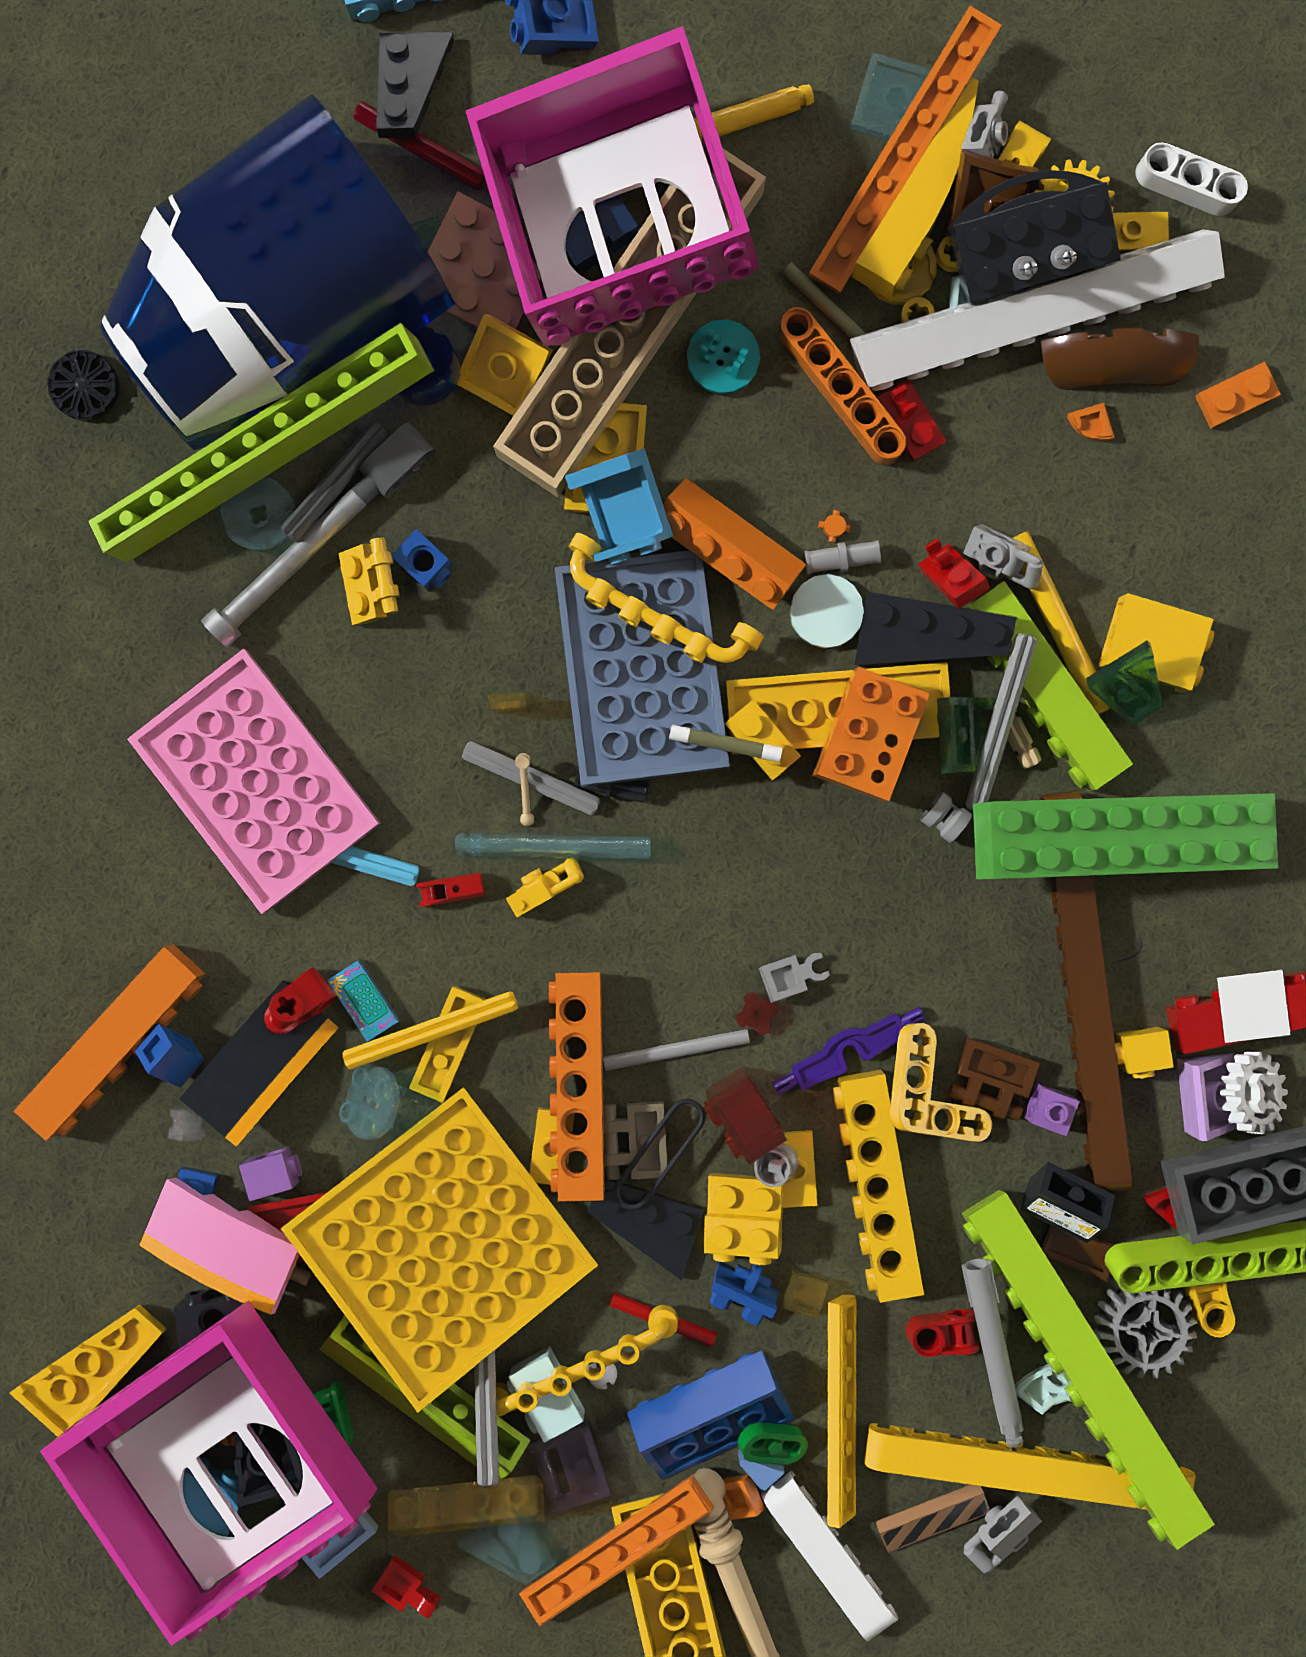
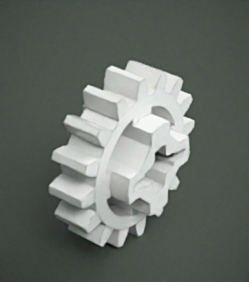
M1261 1052L1236 1054L1234 1056L1235 1063H1227L1226 1065L1229 1076H1222L1221 1078L1226 1084V1089L1221 1090L1220 1095L1226 1097L1227 1100L1222 1108L1224 1111L1231 1112L1228 1121L1229 1123H1236L1238 1131H1247V1133L1255 1134L1273 1131V1122L1282 1121L1279 1110L1286 1109L1287 1107L1282 1101V1096L1287 1095L1288 1090L1283 1089L1281 1085L1286 1077L1277 1073L1280 1064L1278 1062H1271V1055L1262 1054Z

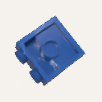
M505 0L507 6H513L515 18L511 21L510 35L513 43H519L520 54L556 55L559 48L594 49L599 42L592 0Z

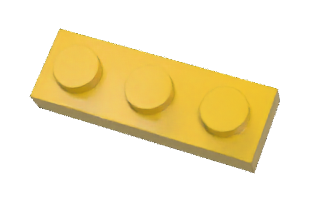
M454 985L440 1016L487 999ZM477 1025L428 1042L409 1089L443 1103Z

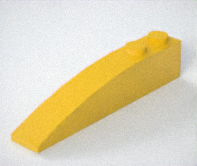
M973 77L855 263L852 278L887 299L891 298L896 288L901 291L904 290L914 272L910 269L911 264L915 258L922 260L933 242L929 235L942 211L959 167L961 148L973 118L979 83Z

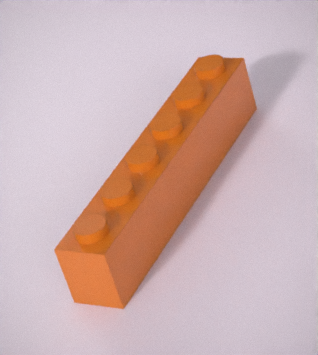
M174 944L164 946L18 1105L14 1112L45 1141L58 1135L62 1138L65 1137L79 1123L75 1116L83 1108L87 1111L90 1110L103 1097L104 1094L100 1089L109 1080L111 1083H114L126 1072L128 1066L125 1062L133 1053L137 1056L135 1053L136 1049L157 1025L161 1024L166 1027L178 1014L174 1008L183 999L186 1002L190 1001L201 990L203 985L199 981L206 973Z

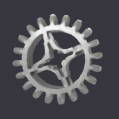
M1174 1288L1141 1293H1127L1121 1289V1292L1118 1294L1112 1289H1107L1106 1293L1112 1301L1110 1304L1105 1301H1098V1306L1105 1314L1094 1315V1321L1101 1325V1327L1094 1330V1333L1099 1340H1102L1101 1344L1115 1366L1120 1364L1119 1368L1125 1374H1129L1133 1370L1134 1374L1142 1379L1148 1370L1153 1378L1158 1379L1159 1368H1163L1166 1373L1172 1374V1366L1170 1364L1173 1361L1184 1365V1359L1180 1354L1182 1351L1193 1353V1348L1187 1343V1340L1197 1338V1333L1189 1328L1196 1324L1197 1321L1192 1314H1189L1192 1306L1187 1300H1182L1183 1293L1179 1289ZM1157 1301L1168 1306L1172 1316V1324H1167L1159 1319V1311L1156 1309ZM1138 1303L1134 1312L1125 1314L1130 1307ZM1149 1321L1153 1326L1149 1330L1146 1329L1145 1333H1142L1139 1330L1142 1325L1146 1326L1145 1322ZM1119 1330H1124L1128 1335H1133L1132 1343L1136 1346L1135 1353L1122 1347L1119 1339ZM1166 1340L1161 1347L1154 1350L1158 1342Z

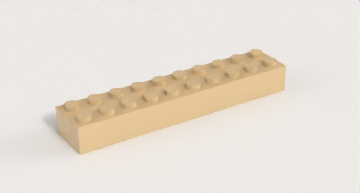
M702 137L700 141L710 172L715 174L704 138ZM723 149L745 218L747 219L763 195L766 177ZM670 185L661 197L660 203L675 251L687 247L693 236L695 211L689 198L681 190ZM720 197V203L729 230H733L723 197ZM652 213L615 265V273L664 255ZM696 292L679 298L671 305L656 306L645 310L636 318L621 319L607 324L604 329L598 332H585L569 338L568 342L561 345L494 444L493 448L496 456L558 498L567 484L565 475L577 471L595 441L598 440L604 431L605 426L610 422L620 404L623 403L696 295Z

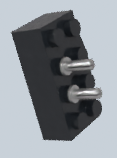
M1057 170L1037 171L1005 180L976 197L949 225L964 302L966 303L977 302L1121 260L1107 182H1102L1080 173ZM1042 179H1063L1068 183L1065 191H1042L1022 195L1000 205L990 213H985L982 209L983 204L993 196L1021 183Z

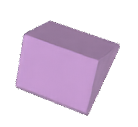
M1234 1053L1177 1059L1184 1130L1200 1141L1211 1140L1237 1128L1236 1123H1229L1228 1119L1231 1112L1223 1110L1222 1106L1227 1100L1226 1097L1220 1095V1091L1226 1089V1084L1221 1078L1222 1076H1229L1226 1065L1227 1063H1235Z

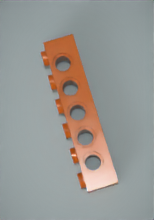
M555 973V981L549 982V1004H556V1019H549L550 1041H556V1056H550L549 1071L550 1078H557V1093L550 1094V1116H557V1131H551L550 1150L551 1154H557L558 1169H551V1192H558V1201H603L605 1198L601 973ZM580 1000L585 1005L586 1013L581 1020L573 1022L567 1018L565 1009L569 1002ZM573 1037L583 1039L586 1044V1052L579 1059L571 1058L566 1052V1044ZM572 1075H580L586 1080L587 1089L581 1096H573L567 1091L566 1083ZM572 1113H581L587 1119V1128L583 1133L575 1134L568 1129L567 1118ZM573 1151L583 1152L588 1159L587 1168L583 1171L572 1170L567 1163L569 1153Z

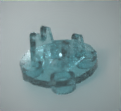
M375 1065L369 1067L360 1066L353 1072L352 1083L348 1088L346 1101L341 1105L339 1111L340 1119L343 1123L348 1124L350 1131L357 1138L370 1141L381 1138L388 1130H392L400 1103L399 1096H404L407 1088L398 1086L395 1076L388 1068Z

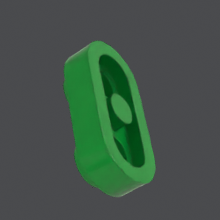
M758 1422L744 1428L738 1438V1447L749 1462L789 1465L797 1462L804 1456L808 1449V1441L797 1426Z

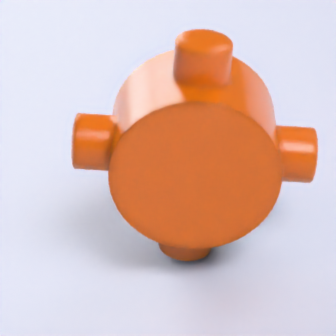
M834 510L833 515L828 516L825 521H819L818 528L823 529L824 533L829 537L828 542L835 543L836 538L840 537L844 532H850L851 526L846 525L844 518L840 516V511Z

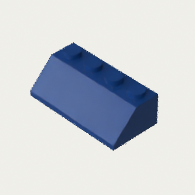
M762 1350L757 1353L745 1354L737 1362L722 1369H712L704 1377L694 1382L677 1385L670 1393L659 1398L642 1401L638 1404L637 1408L627 1412L639 1452L661 1480L738 1446L739 1435L746 1426L752 1423L786 1424L795 1420L771 1365Z

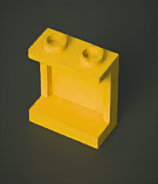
M1127 593L1118 598L1097 668L1109 672L1117 670L1173 687L1179 693L1192 691L1193 687L1198 686L1203 675L1204 668L1200 663L1204 651L1207 652L1213 642L1214 631L1211 630L1214 619Z

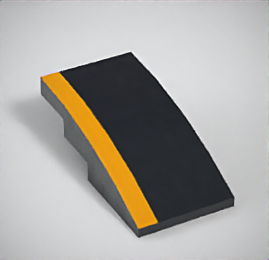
M284 980L232 1036L179 1099L236 1147L242 1143L262 1117L270 1111L289 1086L296 1081L339 1029L335 1022L321 1012L287 1034L271 1032L264 1023V1015L272 997L289 985Z

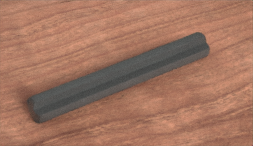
M371 422L282 525V532L289 539L298 542L357 474L364 460L386 440L387 432L382 426L376 422Z

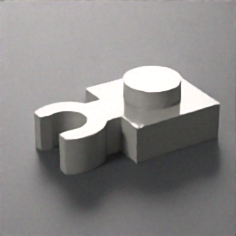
M822 953L811 954L801 965L798 964L796 955L761 966L759 971L770 1002L774 1003L807 991L808 988L805 980L816 983L829 977L828 971L816 974L812 970L813 961L823 958Z

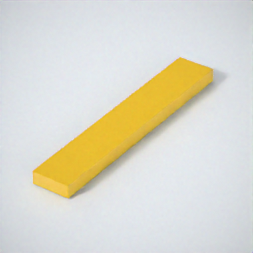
M841 1295L828 1302L827 1526L841 1528L856 1515L857 1298L855 1295Z

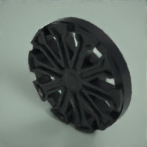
M72 350L64 354L62 358L52 365L50 375L47 378L48 392L53 404L68 417L80 421L94 420L105 415L115 404L119 393L118 376L113 366L101 355L89 350ZM80 358H85L83 368H81L79 362ZM99 361L100 366L92 371L94 363ZM68 363H71L74 373L65 368ZM106 373L110 376L107 380H98ZM59 374H62L67 379H69L66 381H57ZM68 389L60 396L57 395V390ZM100 389H109V395L104 396L99 392ZM73 398L71 407L65 408V404ZM95 398L101 403V407L98 409L94 407L92 401ZM82 401L84 402L86 407V411L84 413H80Z

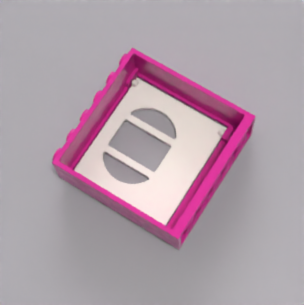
M683 26L466 110L524 312L545 347L562 345L568 342L569 338L585 332H598L612 322L636 318L645 310L656 306L671 305L683 296L694 292H707L716 284L730 279L738 280L745 278L752 271L760 269L750 230ZM690 107H694L715 174L710 172ZM510 176L513 181V185L516 191L518 202L524 218V222L535 255V259L537 262V266L540 272V276L543 282L547 299H544L540 282L537 276L532 255L529 249L524 228L521 222L516 201L508 178ZM657 182L667 183L681 190L694 207L695 228L693 236L687 247L675 251L655 187ZM643 187L664 255L615 273L595 210V204L635 188ZM720 197H723L733 230H729L720 203ZM580 211H584L604 278L593 282L579 275L569 264L566 255L567 232L573 219Z
M249 1300L75 1422L40 1451L171 1646L184 1637L188 1641L197 1637L208 1627L207 1622L216 1616L218 1621L228 1616L238 1606L237 1601L244 1596L248 1600L256 1597L268 1586L267 1581L275 1575L279 1580L287 1576L298 1566L297 1560L307 1555L311 1559L318 1555L328 1546L329 1542L327 1540L338 1534L342 1538L350 1533L360 1523L357 1518L362 1516L371 1507L369 1500L378 1489ZM233 1356V1358H231L230 1360H228L226 1363H224L223 1365H221L220 1367H218L216 1370H214L213 1372H211L210 1374H208L206 1377H204L203 1379H201L200 1381H198L196 1384H194L193 1386H191L189 1389H187L186 1391H184L183 1393H181L179 1396H177L176 1398H174L173 1400H171L169 1403H167L166 1405H164L163 1407H161L159 1410H157L156 1412H154L152 1415H150L149 1417H147L146 1419H144L142 1422H140L139 1424H137L136 1426H134L132 1429H130L129 1431H127L126 1433H124L122 1436H120L123 1432H125L126 1430H128L129 1428H131L133 1425H135L136 1423H138L139 1421H141L143 1418H145L146 1416H148L150 1413H152L153 1411H155L156 1409H158L160 1406H162L163 1404H165L166 1402H168L170 1399H172L173 1397H175L176 1395H178L180 1392H182L183 1390H185L187 1387H189L190 1385H192L193 1383H195L197 1380H199L200 1378H202L203 1376H205L207 1373H209L210 1371H212L213 1369H215L217 1366H219L220 1364H222L224 1361H226L227 1359H229L230 1357ZM250 1423L264 1424L275 1428L284 1434L294 1445L299 1454L303 1469V1480L299 1493H296L250 1426ZM232 1432L239 1434L286 1504L252 1529H248L199 1457V1455ZM186 1468L190 1469L235 1537H225L212 1533L201 1526L191 1515L183 1495V1477Z

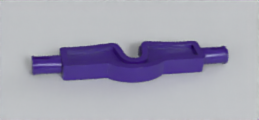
M918 1006L916 1009L900 1017L896 1013H892L865 1028L856 1027L839 1031L827 1040L821 1051L791 1066L792 1073L772 1083L780 1096L798 1085L802 1090H806L821 1081L843 1074L848 1069L842 1053L845 1046H854L862 1060H870L889 1046L897 1043L899 1033L905 1025L926 1021L925 1016Z

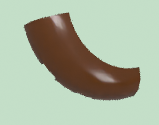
M1120 328L1112 330V337L1104 334L1088 335V332H1081L1041 340L1043 363L1047 374L1056 387L1064 390L1119 383L1170 386L1179 382L1191 370L1197 358L1199 335L1173 329L1163 330V336L1160 333H1144V328Z

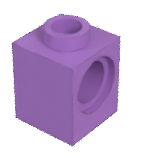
M1035 1082L1023 1117L1032 1124L1067 1136L1080 1101L1069 1094Z
M289 1147L249 1158L239 1165L249 1201L290 1190L299 1183L298 1177L302 1175L300 1160L296 1154H291Z

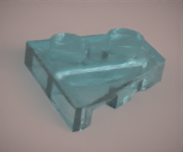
M516 1499L457 1538L456 1542L459 1548L524 1585L555 1566L557 1561Z

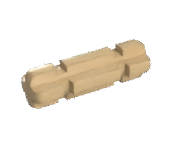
M1015 714L1007 739L1013 751L1018 752L1019 755L1016 757L1021 767L1027 769L1038 764L1041 761V756L1037 748L1032 747L1031 743H1033V740L1021 717H1017Z

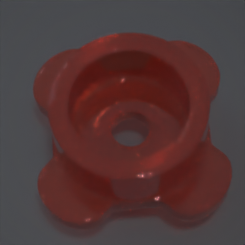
M750 992L744 997L745 1004L742 1012L736 1015V1021L741 1027L749 1026L756 1029L758 1034L765 1035L771 1029L770 1021L772 1016L778 1013V1005L776 1002L771 1003L770 1000L765 1001L759 998L755 992ZM755 1010H759L761 1012V1015L759 1017L754 1016Z

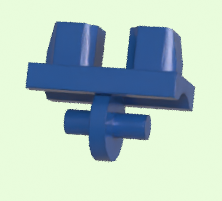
M719 1262L714 1274L710 1304L721 1310H728L732 1301L742 1304L744 1307L742 1308L741 1316L746 1322L758 1326L766 1316L771 1319L777 1311L776 1301L780 1289L770 1285L771 1279L760 1275L763 1265L752 1264L750 1269L738 1264L736 1268H733L723 1262Z

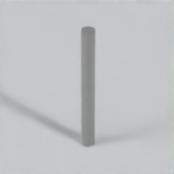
M744 1029L604 1056L603 1060L605 1070L609 1071L749 1044L750 1040L748 1030Z

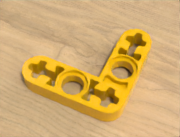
M925 1023L905 1025L899 1033L890 1106L892 1124L901 1131L972 1142H980L987 1139L991 1133L992 1120L985 1110L930 1100L937 1044L936 1034L931 1026ZM913 1035L922 1038L921 1045L913 1042ZM910 1055L921 1056V1060H910ZM911 1067H915L920 1074L919 1083L914 1088L907 1081V1072ZM906 1094H917V1098H906ZM940 1109H943L948 1116L947 1125L942 1130H939L935 1124V1115ZM905 1110L914 1112V1118L909 1119L905 1117ZM960 1119L978 1122L977 1129L960 1126Z

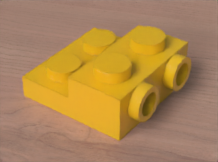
M710 1173L708 1176V1209L705 1215L704 1253L713 1254V1260L718 1262H731L735 1260V1256L749 1257L751 1264L769 1265L772 1263V1259H778L782 1251L783 1185L768 1187L762 1184L756 1176Z

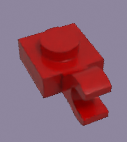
M396 1555L393 1556L371 1590L400 1612L403 1611L408 1603L428 1619L436 1609L437 1603L441 1596L429 1588L420 1586L424 1575Z

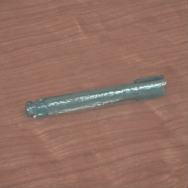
M460 833L455 837V853L464 857L466 853H469L471 856L650 860L651 836L471 833L470 836H466V833Z

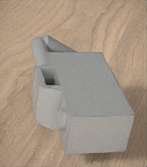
M996 91L989 105H976L961 150H968L994 159L998 158L1001 146L1006 145L1008 139V125L1001 118L1008 100V95L1004 91Z
M984 524L974 526L963 554L979 561V571L981 574L994 580L1004 576L1029 589L1036 588L1039 585L1043 561L1029 553L1030 546ZM1024 562L1028 563L1025 576L1020 574Z
M1017 1496L1005 1508L996 1506L986 1514L985 1521L987 1524L980 1526L978 1532L964 1545V1554L983 1573L991 1572L1011 1552H1017L1029 1541L1028 1534L1042 1521L1031 1506ZM981 1542H984L989 1551L994 1554L991 1558L978 1547Z

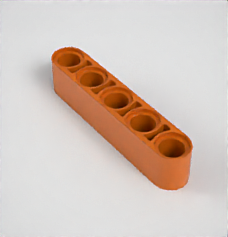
M801 307L788 310L782 317L779 331L783 345L869 456L881 465L895 463L906 445V437L903 431L813 315ZM798 322L805 327L806 332L801 336H794L788 332L787 326ZM820 351L827 355L829 362L825 365H816L809 356L813 352ZM838 380L846 381L851 387V392L846 395L837 394L832 384ZM860 409L869 410L874 417V421L870 424H862L857 421L855 412ZM882 438L891 439L896 445V452L891 454L883 453L878 447V441Z

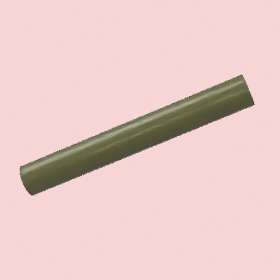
M792 262L784 269L782 274L848 338L851 339L866 334Z

